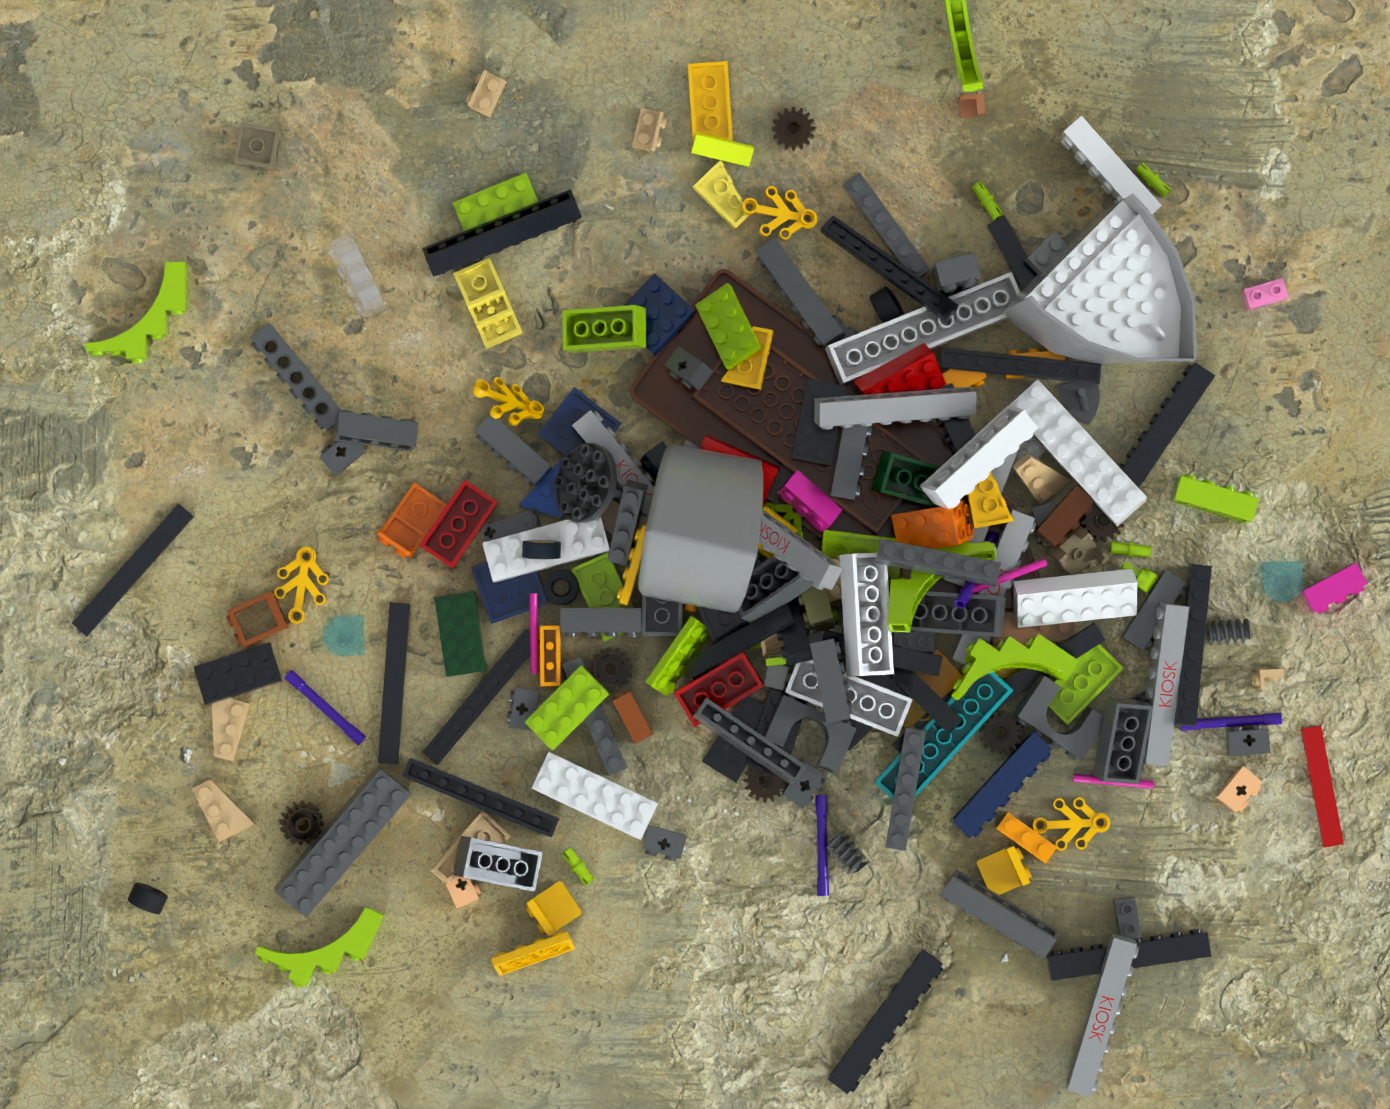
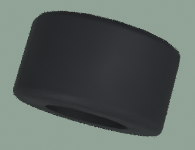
M883 287L870 295L871 304L883 323L904 315L901 305L888 287Z
M555 570L545 578L543 591L545 597L551 603L565 606L577 598L579 583L571 572ZM565 580L568 583L569 590L565 595H558L554 592L553 586L556 581Z
M136 882L127 900L144 911L160 914L168 896L152 886Z

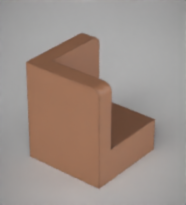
M984 93L959 96L961 118L985 116Z

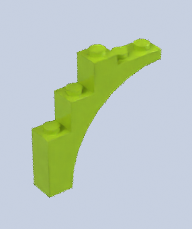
M943 0L947 16L949 39L953 49L954 67L957 78L960 79L963 92H975L983 89V81L971 35L966 0Z
M165 262L164 278L160 292L146 315L132 328L116 337L99 342L85 343L86 352L91 353V356H103V353H111V356H123V352H126V359L131 360L132 364H143V360H149L148 336H151L153 340L163 339V336H168V312H171V315H183V312H188V264L186 262Z
M966 541L957 546L935 549L986 560L997 559L995 543L987 541L981 543ZM912 570L911 579L903 577L891 579L887 620L890 632L911 631L913 617L920 601L927 591L943 576Z
M1039 633L1034 638L1030 637L1025 645L1008 636L1005 640L1000 639L995 648L979 638L974 643L970 642L965 649L967 654L963 660L968 663L962 670V673H964L961 679L958 678L952 687L954 692L951 696L959 700L977 679L988 673L1006 668L1034 669L1049 674L1063 682L1070 676L1078 660Z
M368 906L365 907L357 922L346 934L320 949L289 953L275 951L260 945L255 954L259 956L258 959L262 962L269 964L271 961L277 964L276 968L284 972L290 970L288 979L292 980L291 984L302 988V986L306 987L317 965L320 966V971L330 975L331 972H337L345 952L349 953L348 957L356 961L365 959L385 914Z

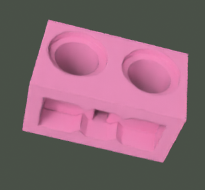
M1283 278L1241 291L1247 311L1288 298Z

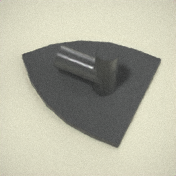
M1080 382L1058 385L1059 395L1067 410L1078 420L1089 425L1096 415L1099 406V385Z

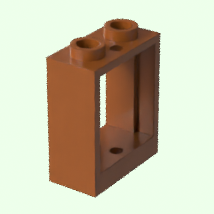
M269 591L227 610L229 614L226 616L227 621L231 627H235L237 634H234L236 641L245 648L290 628L273 591ZM267 600L278 626L247 640L235 613Z
M624 690L614 695L616 699L613 700V703L634 743L636 744L653 735L631 692L627 693Z

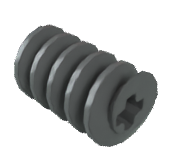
M1244 618L1243 623L1240 619H1236L1234 624L1232 619H1228L1227 624H1225L1224 620H1220L1219 625L1215 620L1211 622V625L1207 624L1210 646H1213L1214 640L1217 641L1218 645H1221L1222 639H1224L1226 644L1229 645L1230 639H1233L1234 644H1237L1238 638L1241 639L1242 643H1245L1246 638H1249V640L1251 638L1248 618Z
M843 830L829 842L826 848L827 850L834 848L831 853L832 856L839 854L836 861H844L841 866L842 869L849 867L846 872L847 875L855 874L867 865L869 861L862 862L865 856L863 854L857 856L860 851L859 848L852 850L855 843H847L850 837L848 835L842 837L845 832Z

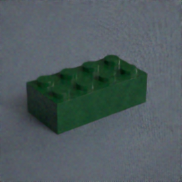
M883 450L872 489L921 504L938 507V505H935L920 485L941 466Z
M475 591L434 597L446 677L487 671Z

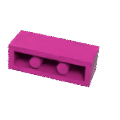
M799 470L795 471L777 492L783 501L789 503L799 515L806 518L821 533L831 526L843 510Z
M1353 563L1301 591V594L1311 612L1317 611L1318 614H1321L1329 609V604L1335 602L1337 605L1347 600L1346 595L1350 593L1356 595L1364 591L1363 586L1368 583L1357 563Z

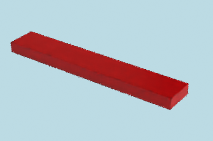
M1319 725L1301 729L1322 845L1323 848L1342 845L1344 842L1322 727Z

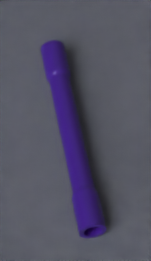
M989 531L984 541L995 543L996 545L999 534L995 531ZM965 581L954 602L956 607L961 609L966 607L976 583Z
M293 670L284 677L287 682L300 691L339 726L357 745H360L366 738L361 731L342 717Z
M1281 712L1248 716L1197 718L1195 727L1180 726L1181 731L1204 728L1282 724Z
M815 795L818 857L817 896H829L828 855L826 848L827 795Z

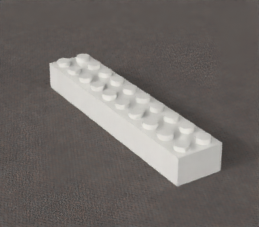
M1012 272L948 297L958 304V309L946 322L927 308L922 307L830 344L825 348V351L839 384L844 385L922 343H925L931 350L1008 319L1002 310L1020 291Z

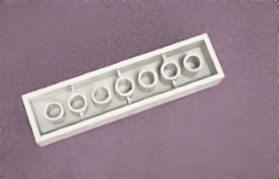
M1036 380L1009 405L1025 410L1038 427L1033 432V436L1117 527L1147 501L1145 494L1039 380Z

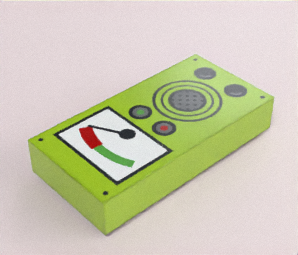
M781 653L765 655L766 666L786 664V658L783 659Z

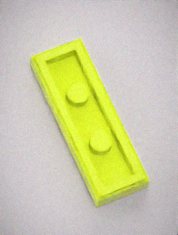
M697 132L691 148V153L747 167L750 165L754 146Z

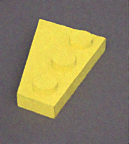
M720 160L693 186V189L735 230L749 215H745L742 212L741 205L743 201L737 193L730 175H728L724 168L722 160Z

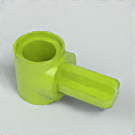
M1127 561L1123 562L1119 569H1133L1137 580V588L1146 594H1150L1160 578L1146 568L1139 570Z

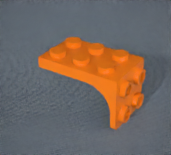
M414 482L388 521L375 533L379 536L377 540L388 547L390 544L396 547L394 552L403 558H406V556L412 558L447 504Z
M960 500L956 507L950 509L938 506L891 515L896 541L899 543L938 549L960 545L971 540L974 534L973 526L969 520L970 509L965 500Z

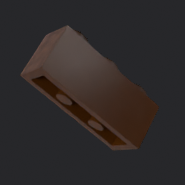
M1077 485L1074 486L1034 532L1051 548L1056 545L1061 546L1067 539L1065 536L1069 530L1073 532L1080 524L1078 520L1082 515L1086 517L1092 511L1093 507L1091 505L1095 501Z

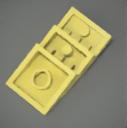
M490 257L453 273L486 349L523 333Z

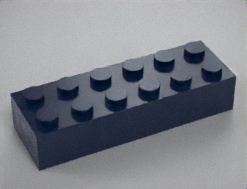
M1030 732L1017 749L1008 756L950 821L968 838L972 836L976 838L983 830L981 826L986 821L991 822L997 815L995 812L999 806L1003 808L1010 801L1008 796L1012 792L1017 793L1023 787L1024 783L1022 781L1026 777L1031 778L1038 770L1036 768L1038 763H1044L1051 756L1049 751L1052 748L1035 732Z

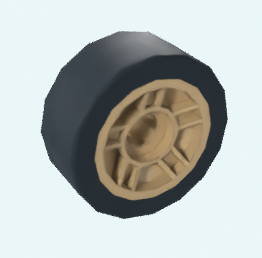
M550 540L523 541L522 557L528 559L561 558V542Z

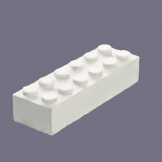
M1082 116L1063 131L1060 136L1062 139L1060 141L1067 150L1071 149L1073 151L1075 160L1080 165L1084 164L1089 169L1087 173L1093 180L1098 179L1102 184L1100 186L1107 195L1111 194L1114 197V203L1134 193L1152 215L1162 206Z
M1007 406L923 482L920 487L935 505L947 509L956 507L964 495L970 494L975 489L977 483L988 478L990 472L994 468L1001 466L1009 454L1015 453L1022 442L1029 440L1038 427L1025 410Z
M601 516L589 523H578L568 519L482 543L494 583L610 551ZM526 540L561 542V558H523L522 542Z
M878 553L839 555L840 566L843 568L840 576L847 677L894 674L892 634L887 624L889 608L887 565L876 563Z
M1133 569L1013 581V615L1017 628L1137 615V580Z
M813 659L797 663L785 693L823 707ZM846 672L841 674L843 682L847 681L849 694H846V699L852 703L854 713L850 714L851 719L898 737L913 699L857 676L847 677Z
M548 752L532 786V789L640 840L658 805L657 802L551 752Z

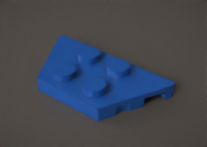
M562 459L519 504L521 507L527 509L536 508L537 512L558 518L564 516L557 503L556 487L554 485Z

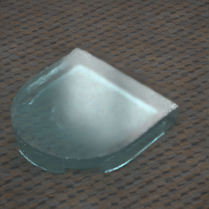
M1303 561L1262 562V586L1271 599L1277 602H1287L1300 594L1303 587Z
M363 615L339 616L327 624L323 638L325 645L332 653L339 656L365 655Z

